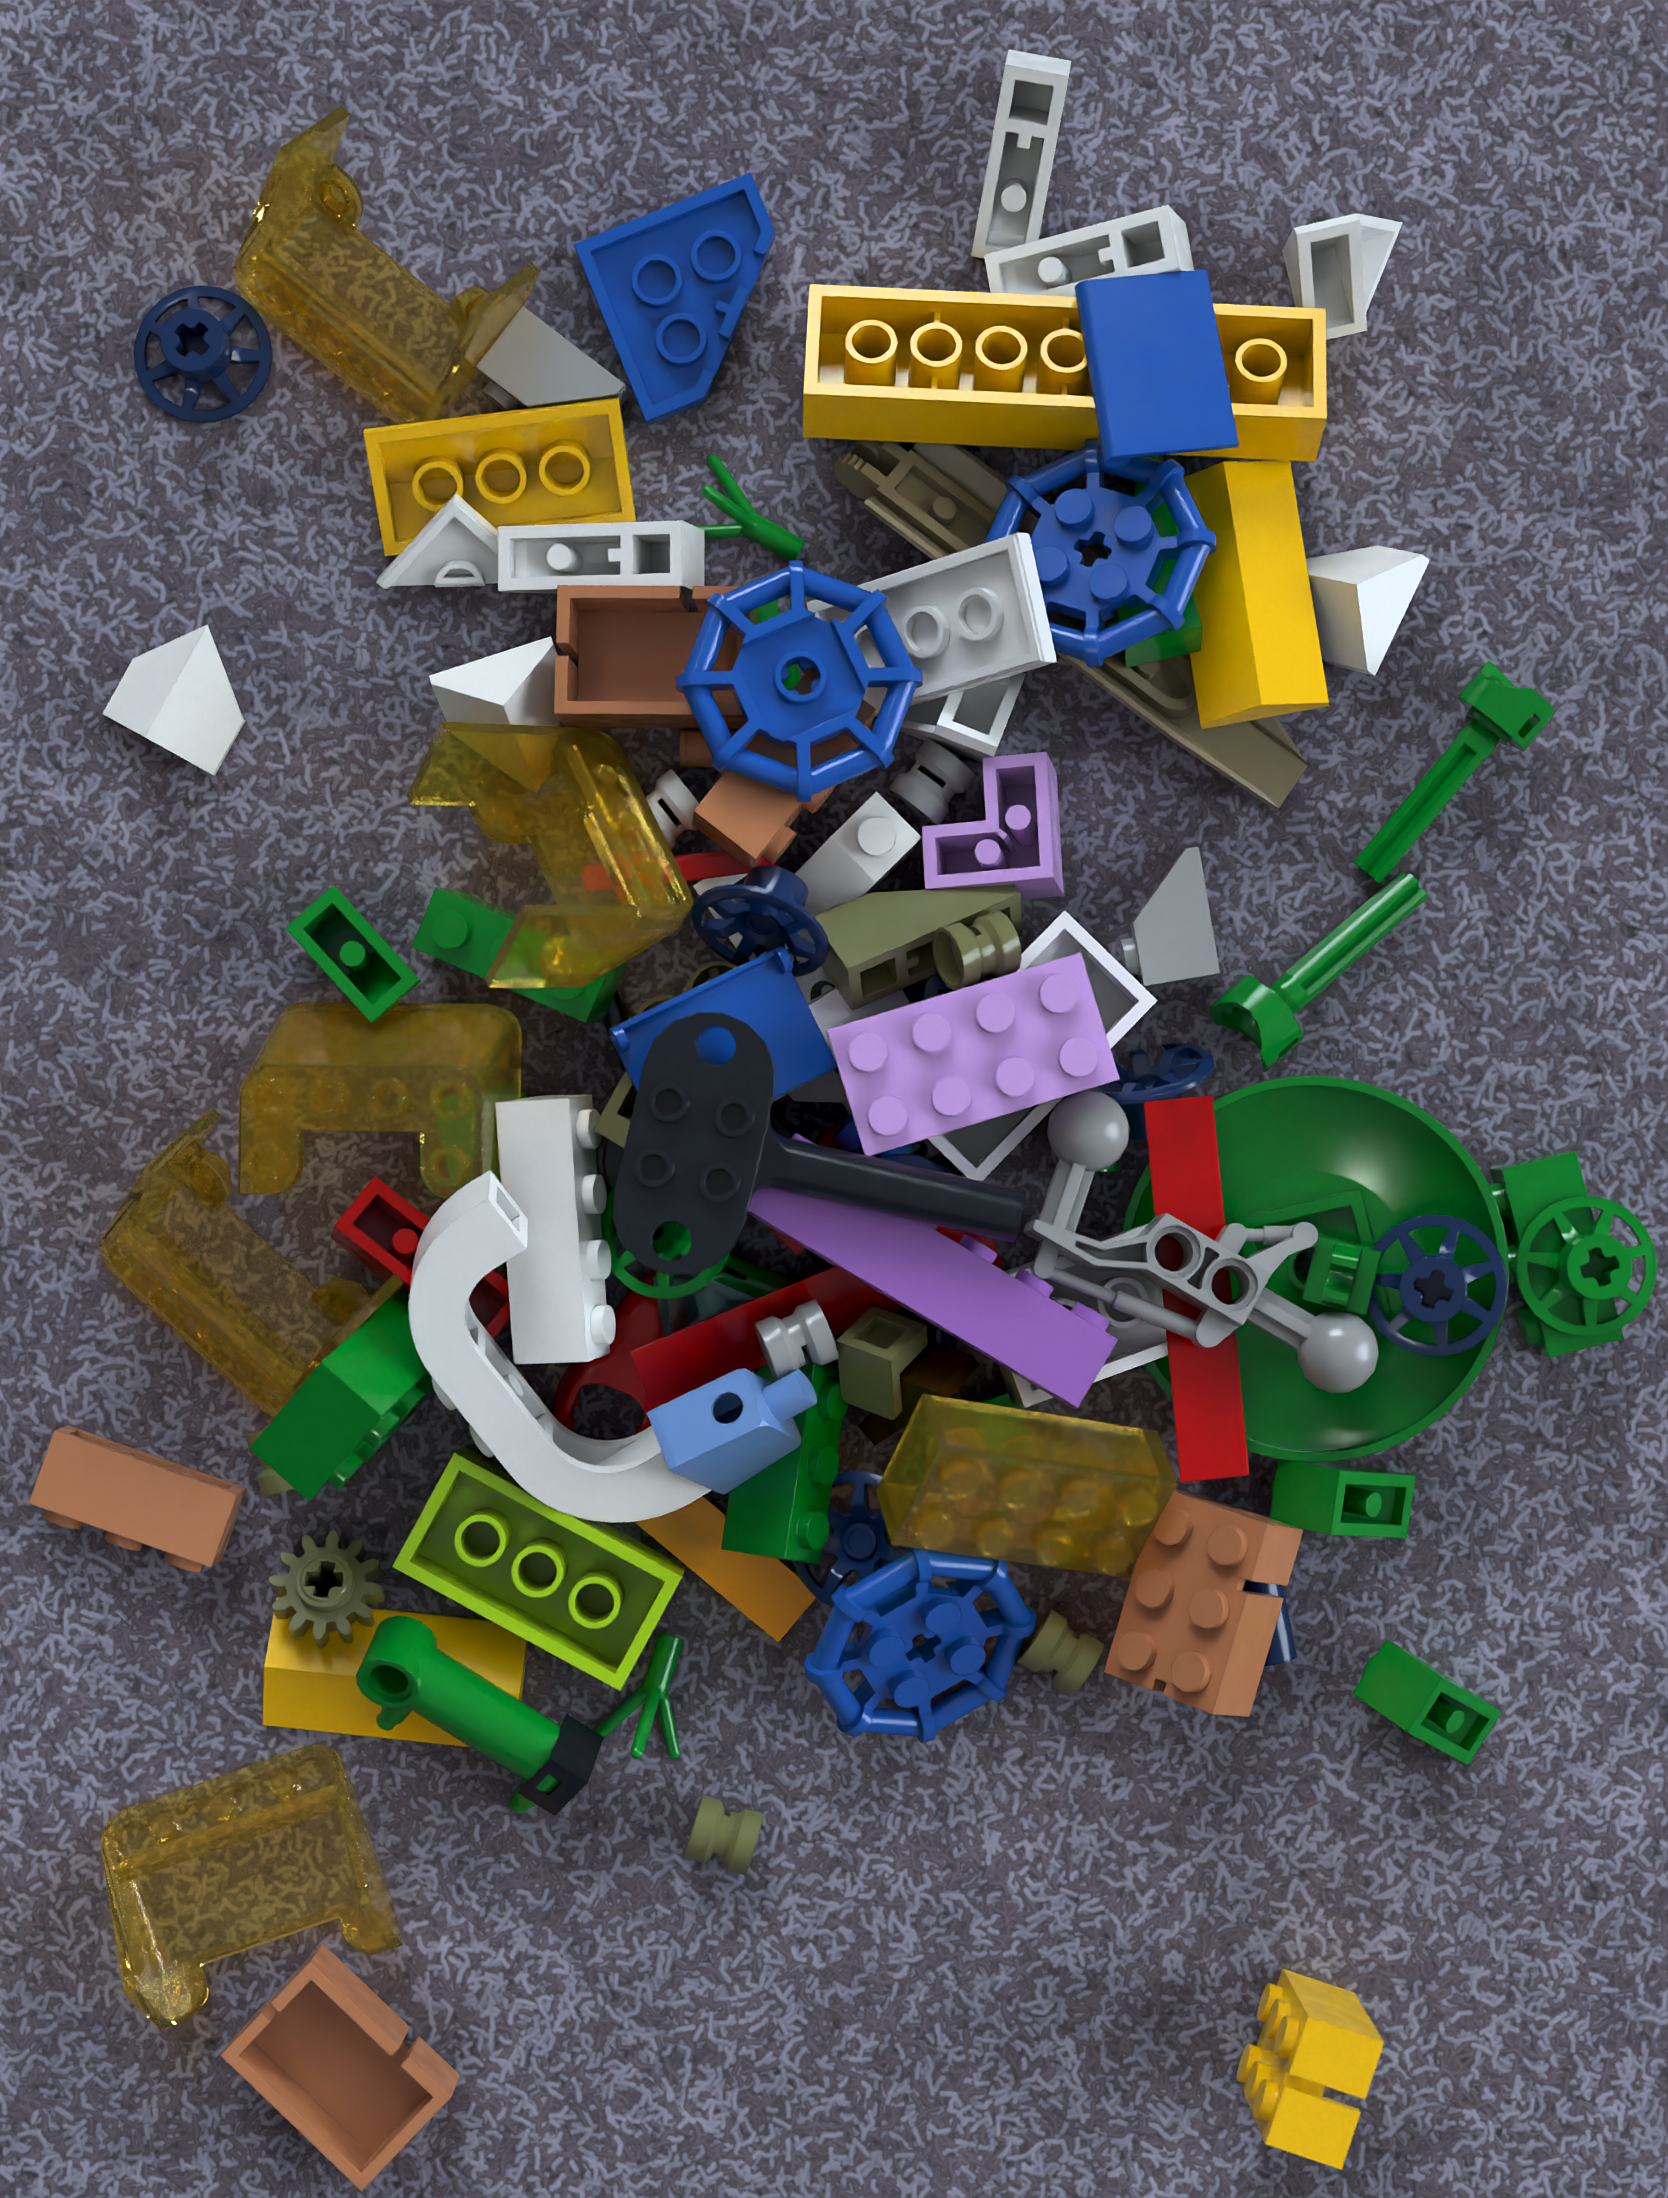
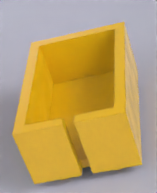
M1282 1968L1277 1985L1268 1983L1261 1996L1257 2019L1264 2022L1257 2046L1248 2043L1242 2053L1237 2071V2081L1244 2083L1242 2087L1244 2098L1248 2102L1252 2117L1255 2119L1266 2145L1342 2170L1361 2112L1358 2108L1323 2097L1322 2095L1326 2086L1365 2100L1384 2041L1354 1992Z

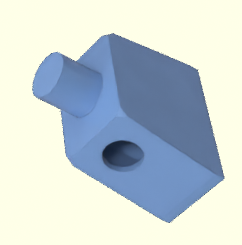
M743 1368L734 1370L651 1410L647 1415L669 1471L724 1495L799 1447L801 1435L793 1417L814 1406L817 1403V1397L808 1378L798 1369L772 1383Z

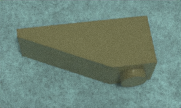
M1015 885L865 894L847 903L838 904L828 911L815 916V919L823 927L829 943L828 955L821 967L847 1005L854 1011L939 973L935 965L932 948L933 935L937 928L954 923H962L968 927L973 925L977 917L1000 911L1007 915L1013 923L1018 937L1023 936L1021 893Z

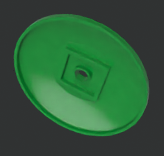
M1322 1075L1289 1076L1266 1080L1241 1088L1213 1102L1225 1226L1231 1223H1239L1245 1228L1262 1229L1263 1225L1292 1226L1300 1222H1309L1316 1227L1318 1235L1374 1248L1384 1234L1395 1225L1410 1218L1425 1214L1453 1216L1477 1227L1496 1246L1504 1261L1508 1288L1509 1262L1505 1229L1490 1186L1475 1160L1460 1141L1436 1118L1416 1104L1391 1091L1369 1083L1343 1077ZM1150 1162L1133 1191L1121 1232L1148 1224L1155 1217ZM1426 1226L1408 1232V1234L1425 1255L1437 1254L1449 1228ZM1459 1232L1453 1260L1461 1267L1489 1261L1487 1254L1476 1241L1466 1234ZM1399 1239L1394 1241L1384 1252L1377 1273H1404L1411 1264ZM1245 1241L1238 1255L1246 1257L1270 1245H1263L1262 1242ZM1301 1251L1288 1255L1271 1274L1265 1285L1269 1290L1315 1317L1326 1311L1341 1310L1302 1300L1306 1282L1298 1276L1295 1269V1260ZM1230 1271L1232 1300L1234 1301L1239 1291V1283L1236 1276ZM1493 1271L1469 1282L1467 1292L1469 1297L1487 1311H1490L1496 1294V1282ZM1376 1284L1378 1304L1384 1316L1391 1322L1404 1306L1400 1298V1292L1398 1289ZM1507 1298L1498 1323L1483 1340L1465 1351L1448 1356H1425L1412 1353L1388 1339L1374 1323L1368 1310L1366 1316L1346 1311L1357 1315L1370 1326L1377 1340L1379 1350L1373 1374L1362 1386L1346 1393H1330L1315 1387L1302 1373L1295 1349L1245 1321L1244 1325L1239 1326L1235 1331L1247 1450L1281 1460L1335 1462L1381 1452L1408 1440L1428 1428L1448 1412L1466 1393L1479 1375L1493 1349L1501 1328ZM1459 1310L1456 1315L1448 1319V1343L1469 1336L1483 1321ZM1414 1317L1398 1329L1403 1335L1415 1341L1437 1344L1432 1323L1424 1322ZM1168 1355L1146 1363L1145 1366L1154 1380L1173 1401Z

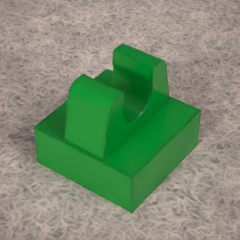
M1318 1235L1302 1300L1366 1316L1382 1251Z

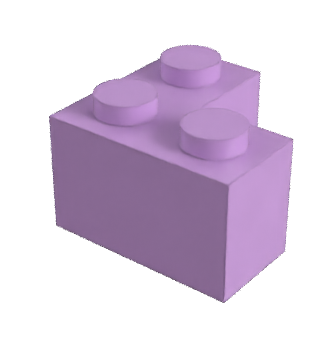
M1047 752L982 758L986 820L922 826L925 890L1015 885L1021 893V900L1064 896L1057 772Z

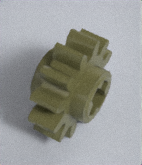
M331 1530L326 1538V1546L317 1548L315 1541L306 1534L302 1536L304 1554L300 1558H297L290 1552L282 1551L280 1554L284 1569L288 1575L279 1574L269 1578L272 1592L279 1596H284L272 1604L273 1611L277 1619H288L293 1616L289 1622L288 1629L291 1637L295 1640L304 1636L308 1629H312L318 1648L323 1649L329 1640V1633L332 1631H338L340 1638L345 1643L350 1644L353 1641V1632L350 1626L353 1622L358 1621L366 1627H373L375 1624L372 1612L366 1604H378L385 1601L383 1587L373 1582L382 1574L380 1563L377 1559L363 1562L365 1547L360 1539L353 1541L346 1550H343L337 1531ZM327 1581H336L338 1587H332L328 1597H318L317 1591L324 1590Z

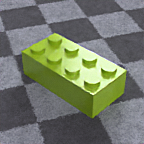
M461 1446L454 1452L392 1566L619 1691L624 1686L686 1569L685 1566L604 1522L574 1517L544 1504L522 1488L505 1468L465 1446Z

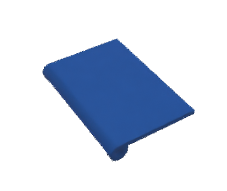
M1207 269L1092 279L1076 284L1074 289L1105 466L1109 468L1122 467L1128 464L1133 457L1238 448L1239 443Z
M783 946L777 947L608 1030L610 1039L636 1092L644 1061L654 1039L672 1022L697 1012L725 1013L747 1023L765 1041L775 1066L774 1098L837 1068L836 1061L791 971L793 969V962L788 951ZM723 1029L706 1031L697 1043L699 1056L704 1062L711 1065H721L728 1062L736 1050L734 1037Z

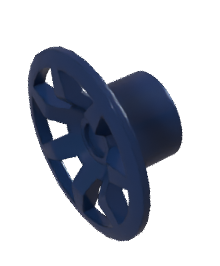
M207 285L190 286L162 298L148 312L136 335L134 363L140 384L146 394L159 408L183 421L213 423L231 418L242 412L257 398L270 374L272 345L265 323L248 301L236 293L221 287ZM199 298L220 299L233 305L235 309L218 321L211 313L201 308ZM188 301V308L173 313L165 321L164 325L157 323L160 317L171 307ZM244 316L250 320L256 330L260 351L231 345L229 337L233 334ZM151 333L160 338L161 350L166 360L148 370L146 349L148 339ZM229 363H259L253 382L242 395H239L225 371ZM177 374L184 377L185 388L182 406L166 399L153 382L176 376ZM210 380L231 401L226 406L214 410H194L202 391L203 382Z
M772 865L756 866L748 872L743 885H723L709 889L698 897L692 908L693 926L701 940L717 955L736 966L751 961L748 958L758 945L766 946V951L769 952L780 946L785 948L786 944L794 956L809 959L806 962L793 965L791 971L794 977H799L816 971L822 966L828 955L829 943L823 927L812 914L804 909L808 898L807 886L797 875L784 868ZM730 899H738V900H737V902L735 903V902H733V901L730 900ZM710 906L724 919L706 921L705 910ZM805 928L812 937L814 944L800 937L798 931ZM738 932L743 936L735 952L716 938H728Z
M1164 1044L1162 1047L1166 1051L1162 1054L1157 1066H1150L1143 1049L1131 1051L1133 1070L1126 1072L1120 1065L1115 1063L1119 1080L1087 1090L1102 1092L1117 1101L1127 1117L1130 1128L1129 1138L1147 1140L1144 1102L1182 1098L1181 1092L1193 1088L1204 1081L1215 1067L1213 1056L1209 1051L1193 1045ZM1188 1056H1190V1057H1193V1058H1196V1059H1186V1058H1187Z
M1425 1214L1403 1221L1384 1234L1373 1248L1382 1251L1380 1261L1389 1246L1399 1239L1411 1263L1404 1273H1376L1368 1311L1374 1323L1388 1339L1412 1353L1425 1356H1448L1475 1346L1491 1332L1504 1310L1508 1288L1504 1261L1496 1246L1485 1233L1457 1217L1443 1214ZM1426 1226L1449 1228L1438 1253L1425 1255L1408 1232ZM1459 1232L1466 1234L1476 1241L1487 1254L1489 1261L1461 1267L1453 1260ZM1493 1271L1496 1282V1294L1490 1311H1487L1467 1295L1468 1283ZM1376 1284L1398 1289L1400 1292V1298L1404 1306L1391 1322L1384 1316L1378 1304ZM1459 1310L1483 1321L1469 1336L1448 1343V1319L1456 1315ZM1414 1317L1421 1321L1432 1323L1437 1344L1415 1341L1403 1335L1398 1329Z
M845 1471L837 1473L832 1483L833 1489L838 1485L855 1482L850 1502L851 1511L845 1514L829 1503L827 1518L829 1525L834 1529L832 1536L827 1538L823 1546L822 1554L834 1553L837 1562L830 1569L824 1586L811 1574L807 1563L793 1561L799 1578L806 1588L822 1603L831 1607L834 1605L831 1597L832 1594L852 1572L859 1573L860 1580L907 1553L905 1552L906 1532L900 1521L903 1516L907 1521L910 1532V1545L916 1543L924 1544L920 1516L913 1502L892 1480L879 1474L867 1471ZM867 1484L884 1490L894 1499L897 1506L889 1510L870 1508Z

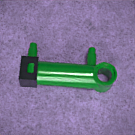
M393 1616L380 1622L356 1674L357 1686L362 1694L370 1701L382 1706V1711L376 1717L377 1724L381 1729L392 1730L397 1724L402 1723L413 1711L521 1778V1784L516 1788L515 1794L509 1801L511 1809L516 1813L522 1814L529 1808L538 1805L556 1816L589 1781L604 1739L603 1736L568 1714L558 1724L439 1650L437 1648V1639L433 1632L416 1619L405 1616Z

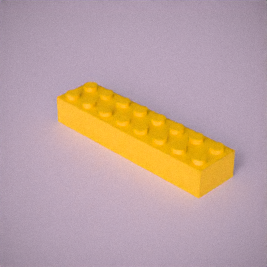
M810 284L803 389V437L1078 450L1084 447L1086 439L1100 438L1076 297ZM1213 303L1239 445L1238 448L1165 455L1315 462L1327 420L1326 309Z

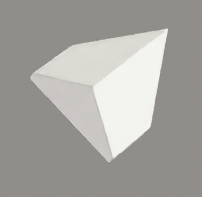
M1356 213L1293 228L1282 252L1295 307L1326 309V340L1367 331L1366 312L1402 222Z
M1378 545L1306 559L1323 660L1337 667L1375 676L1430 560L1422 554Z
M208 624L133 658L102 713L214 776L245 722Z
M551 636L430 675L431 685L449 729L537 792L560 724V720L554 714L555 656H558Z
M1019 673L910 706L900 732L923 741L926 738L931 739L949 751L983 763L982 758H994L1026 674Z

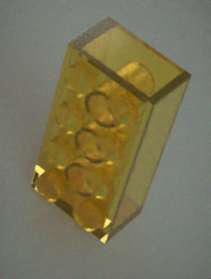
M922 1394L876 1489V1494L892 1545L1127 1578L1172 1496L1178 1481L1159 1434L1155 1430Z

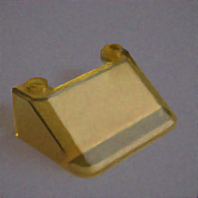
M313 1744L127 1808L112 1817L103 1830L101 1851L123 1991L160 2030L190 2019L204 2005L209 1994L204 1965L340 1918L345 1939L358 1952L370 1955L379 1954L403 1946L396 1911L346 1765L340 1755L327 1745Z

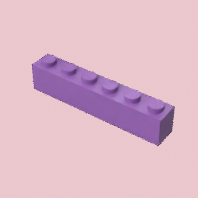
M796 1133L792 1137V1139L813 1143ZM763 1189L757 1192L749 1204L747 1214L1071 1408H1078L1118 1341L1117 1338L1105 1332L1110 1324L1108 1319L1079 1302H1076L1072 1311L1066 1309L1049 1298L1054 1289L1050 1284L1022 1268L1019 1269L1015 1277L1011 1276L992 1264L998 1255L997 1253L965 1234L959 1243H956L936 1231L938 1227L936 1225L776 1189Z

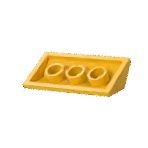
M619 397L369 428L363 431L385 556L399 555L455 493L497 530L498 526L636 522L628 451Z
M1225 461L1183 477L1207 530L1214 532L1216 535V551L1207 556L1193 589L1202 632L1201 651L1190 653L1201 728L1207 729L1330 706L1290 461Z
M369 1607L375 1621L373 1627H366L355 1621L350 1625L353 1632L352 1643H345L340 1638L338 1631H332L329 1633V1640L326 1646L321 1649L316 1644L312 1629H308L304 1636L295 1640L291 1637L288 1629L289 1622L293 1616L288 1619H277L275 1613L273 1614L264 1664L263 1725L469 1747L413 1711L402 1723L397 1724L392 1730H383L378 1726L376 1717L382 1711V1706L370 1701L362 1694L357 1686L356 1674L379 1623L393 1616L411 1617L422 1622L433 1632L437 1639V1648L522 1701L528 1641L490 1620Z

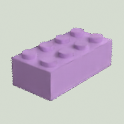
M1081 952L827 1030L864 1155L868 1156L1120 1079Z

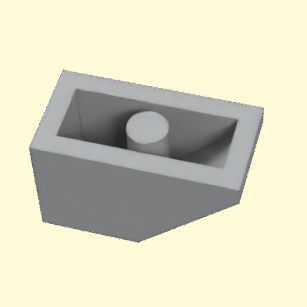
M524 306L521 307L476 366L482 381L487 384L481 392L503 411L619 397L621 407L628 398L625 384Z
M1199 846L1186 848L1179 854L1128 926L1130 938L1120 939L1123 967L1132 976H1137V981L1144 988L1213 977L1220 974Z

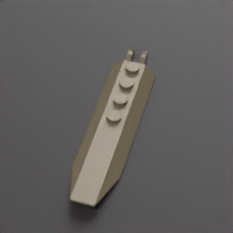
M854 440L853 446L856 447L855 452L859 456L857 457L856 454L852 455L850 452L847 455L844 453L834 463L832 471H834V476L838 479L837 482H840L843 487H847L848 491L857 498L866 499L862 507L932 560L984 544L1008 490L1005 486L1007 481L1005 478L961 445L916 443L907 452L897 443L891 441ZM1026 510L1017 533H1029L1031 539L1039 519L1029 510ZM1092 544L1085 547L1081 552L1085 559L1084 566L1092 567L1097 558L1108 559V556ZM1054 612L1048 618V622L1084 632L1086 628V621ZM1055 651L1061 658L1172 742L1275 811L1278 810L1308 767L1307 762L1276 716L1202 729L1190 654L1125 668L1122 651L1103 659L1102 666L1088 667L1085 660Z

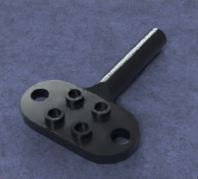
M697 1012L672 1022L654 1039L643 1064L613 1201V1221L621 1242L642 1265L665 1275H693L716 1266L735 1248L745 1225L752 1197L763 1189H776L1012 1243L1015 1242L1025 1202L1026 1191L796 1140L778 1134L770 1123V1111L774 1098L775 1066L765 1041L747 1023L725 1013ZM711 1029L728 1031L736 1042V1050L733 1057L721 1065H711L704 1062L697 1052V1043L700 1037ZM669 1222L684 1225L692 1237L689 1252L683 1258L676 1261H667L660 1258L653 1247V1237L656 1230Z

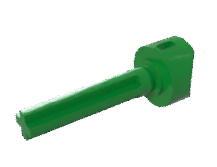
M1491 661L1482 666L1457 696L1463 706L1469 710L1467 715L1472 721L1465 724L1455 736V741L1354 860L1353 863L1378 884L1383 881L1480 763L1490 756L1495 750L1498 741L1504 745L1510 743L1517 749L1525 751L1553 718L1556 712L1555 709L1533 688L1514 687L1513 683Z
M1401 871L1274 981L1271 987L1264 985L1250 975H1245L1209 1006L1208 1012L1212 1021L1217 1026L1240 1031L1253 1041L1260 1050L1263 1072L1268 1071L1303 1039L1302 1031L1293 1014L1300 1011L1428 898L1427 893L1419 887V881L1410 873L1406 875Z

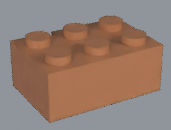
M557 585L556 644L566 656H555L554 714L565 727L699 728L684 693L677 692L676 676L683 673L706 615L708 608L705 605V601L714 592L723 595L741 586H693L692 599L699 612H689V601L680 586ZM758 608L744 614L754 625L758 624ZM729 628L712 671H732L735 661H737L743 639ZM570 658H578V667ZM712 691L728 729H741L746 721L732 691Z
M1158 1486L1104 1672L1148 1690L1161 1691L1166 1697L1210 1714L1249 1717L1284 1598L1273 1594L1242 1591L1245 1580L1288 1586L1304 1530L1195 1492Z
M323 1943L288 1978L277 1994H273L233 2036L221 2054V2057L360 2191L379 2174L452 2097L460 2075L420 2036L411 2045L404 2040L409 2026Z

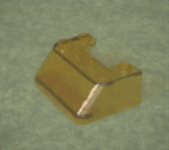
M300 1002L287 1007L279 1015L240 1088L237 1194L274 1195L293 1193V1186L299 1180L303 1170L304 1130L421 1132L420 1171L422 1179L431 1192L445 1199H449L455 1192L489 1170L492 1171L501 1183L495 1103L521 1099L522 1031L519 1021L508 1009L492 1004L396 1003L374 1024L353 1003Z

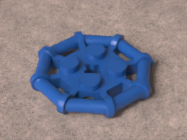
M1100 438L1086 439L1084 447L1023 476L1015 473L1005 482L1008 490L984 543L1017 533L1026 510H1029L1039 519L1030 540L1047 618L1054 612L1086 621L1084 632L1049 622L1056 652L1085 660L1088 667L1102 666L1103 659L1167 629L1176 632L1185 623V619L1182 616L1207 556L1216 551V535L1214 532L1207 530L1183 479L1185 470L1174 459L1161 462L1147 457H1133L1125 466L1109 468L1104 464ZM1104 473L1147 485V487L1137 497L1105 489ZM1087 474V488L1083 490L1076 488L1067 490L1059 495L1055 503L1051 505L1040 497ZM1164 501L1180 532L1177 536L1160 537L1150 516ZM1101 542L1105 550L1111 553L1107 560L1097 558L1092 567L1084 566L1085 559L1081 552L1088 545ZM1178 559L1163 595L1154 593L1152 588L1164 560ZM1128 604L1129 609L1138 605L1146 609V611L1103 630V622L1114 617L1112 611Z
M789 560L788 567L723 595L714 592L705 601L708 609L683 673L676 676L677 692L684 693L713 756L710 764L720 773L728 770L796 796L797 802H811L812 795L876 767L885 770L895 760L892 750L915 689L923 685L922 670L914 668L885 606L888 598L879 589L872 593L803 567L802 560ZM789 595V611L756 625L744 615L749 611ZM804 595L846 610L852 614L843 623L831 620L830 623L815 617L814 612L805 609ZM867 626L886 668L868 667L854 638V635L861 627ZM729 628L743 639L737 661H735L732 671H712ZM798 664L803 672L814 670L818 679H815L810 684L811 693L800 695L797 690L788 691L784 687L783 682L789 678L787 667ZM885 687L887 692L871 732L856 719L867 688ZM731 690L746 723L733 737L712 691ZM844 733L858 745L853 750L811 767L810 748ZM757 735L767 738L774 745L788 746L795 749L796 768L745 748Z
M923 1543L908 1545L905 1555L850 1587L840 1585L831 1596L834 1602L833 1608L815 1651L810 1653L804 1661L805 1677L818 1686L837 1716L836 1723L841 1732L852 1737L860 1736L864 1732L917 1737L921 1743L934 1740L937 1731L990 1700L1000 1702L1009 1691L1006 1682L1026 1637L1035 1632L1037 1627L1036 1612L1031 1607L1025 1605L1007 1573L1008 1564L1003 1556L990 1550L983 1552L981 1555L926 1549ZM932 1576L958 1578L955 1582L945 1581L948 1588L934 1587L931 1582ZM983 1591H988L997 1608L977 1612L972 1602ZM862 1621L865 1628L860 1640L855 1634L852 1642L846 1644L854 1622ZM923 1634L928 1639L921 1646L913 1648L912 1639L915 1636ZM999 1635L985 1666L983 1665L986 1657L983 1648L985 1641L989 1637ZM860 1668L866 1679L852 1693L842 1676L844 1672ZM963 1679L970 1681V1683L931 1705V1698ZM884 1698L894 1699L898 1706L904 1708L911 1707V1711L877 1708L876 1706Z

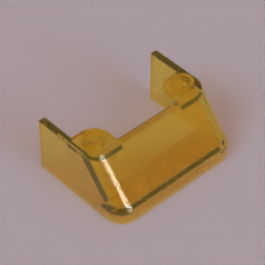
M340 106L279 148L233 266L234 280L239 292L249 304L397 425L439 420L478 375L477 364L521 307L524 306L541 269L531 262L494 292L484 287L471 286L458 294L451 306L356 229L364 209L361 191L354 179L332 161L351 115Z
M463 722L440 723L408 791L407 798L410 805L468 806L475 823L489 839L504 844H530L557 905H522L485 977L489 988L584 987L671 935L681 927L693 905L692 893L622 748L614 739L601 731L581 727Z
M211 1107L144 1166L99 1243V1253L105 1266L123 1285L259 1409L276 1417L321 1361L391 1300L404 1282L397 1275L393 1274L371 1297L360 1284L337 1277L327 1279L319 1288H316L226 1205L233 1192L230 1169L220 1156L207 1151L203 1147L221 1117Z

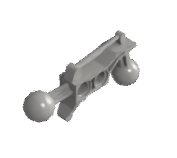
M1083 1090L1070 1094L1057 1103L1049 1117L1047 1135L1051 1150L1058 1157V1162L1039 1219L1027 1222L1023 1231L1026 1235L1040 1242L1031 1267L1033 1275L1040 1279H1050L1110 1303L1111 1308L1186 1337L1199 1348H1209L1217 1345L1247 1321L1295 1349L1298 1364L1305 1378L1318 1389L1330 1393L1350 1392L1362 1386L1375 1371L1379 1354L1377 1340L1369 1325L1357 1315L1343 1310L1326 1311L1315 1317L1265 1287L1271 1274L1288 1255L1309 1248L1316 1243L1318 1231L1312 1223L1300 1222L1292 1226L1263 1225L1262 1229L1245 1228L1239 1223H1231L1221 1229L1214 1241L1177 1218L1165 1213L1154 1217L1142 1232L1134 1238L1102 1243L1076 1234L1075 1231L1095 1172L1109 1168L1120 1159L1128 1145L1130 1128L1126 1114L1117 1101L1102 1092ZM1163 1235L1176 1239L1183 1249L1182 1263L1173 1272L1162 1268L1155 1258L1156 1243ZM1245 1241L1262 1242L1263 1245H1270L1246 1257L1238 1255ZM1058 1255L1066 1257L1084 1269L1136 1272L1201 1310L1197 1319L1194 1320L1119 1289L1117 1292L1055 1268ZM1220 1268L1230 1270L1236 1276L1239 1283L1237 1297L1228 1305L1220 1302L1212 1292L1211 1281L1213 1275Z

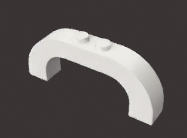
M491 1170L455 1192L433 1215L418 1243L413 1262L408 1305L409 1324L416 1350L424 1366L432 1376V1385L438 1398L449 1410L457 1408L470 1424L472 1438L480 1451L489 1458L495 1455L514 1480L536 1499L560 1512L592 1521L615 1523L647 1520L676 1511L712 1491L707 1487L669 1471L652 1425L630 1437L617 1440H596L572 1432L553 1416L479 1322L469 1302L472 1290L487 1273L527 1249L528 1218Z

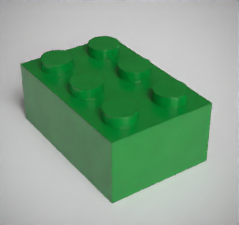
M403 1290L399 1291L321 1361L249 1448L308 1501L328 1483L338 1491L362 1463L365 1464L389 1437L391 1438L416 1411L415 1406L434 1389L432 1376L424 1366L412 1338L408 1306L410 1296Z

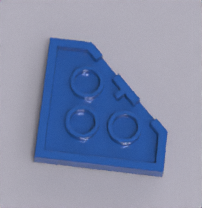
M751 172L574 244L579 261L647 426L706 403L773 245L775 230Z

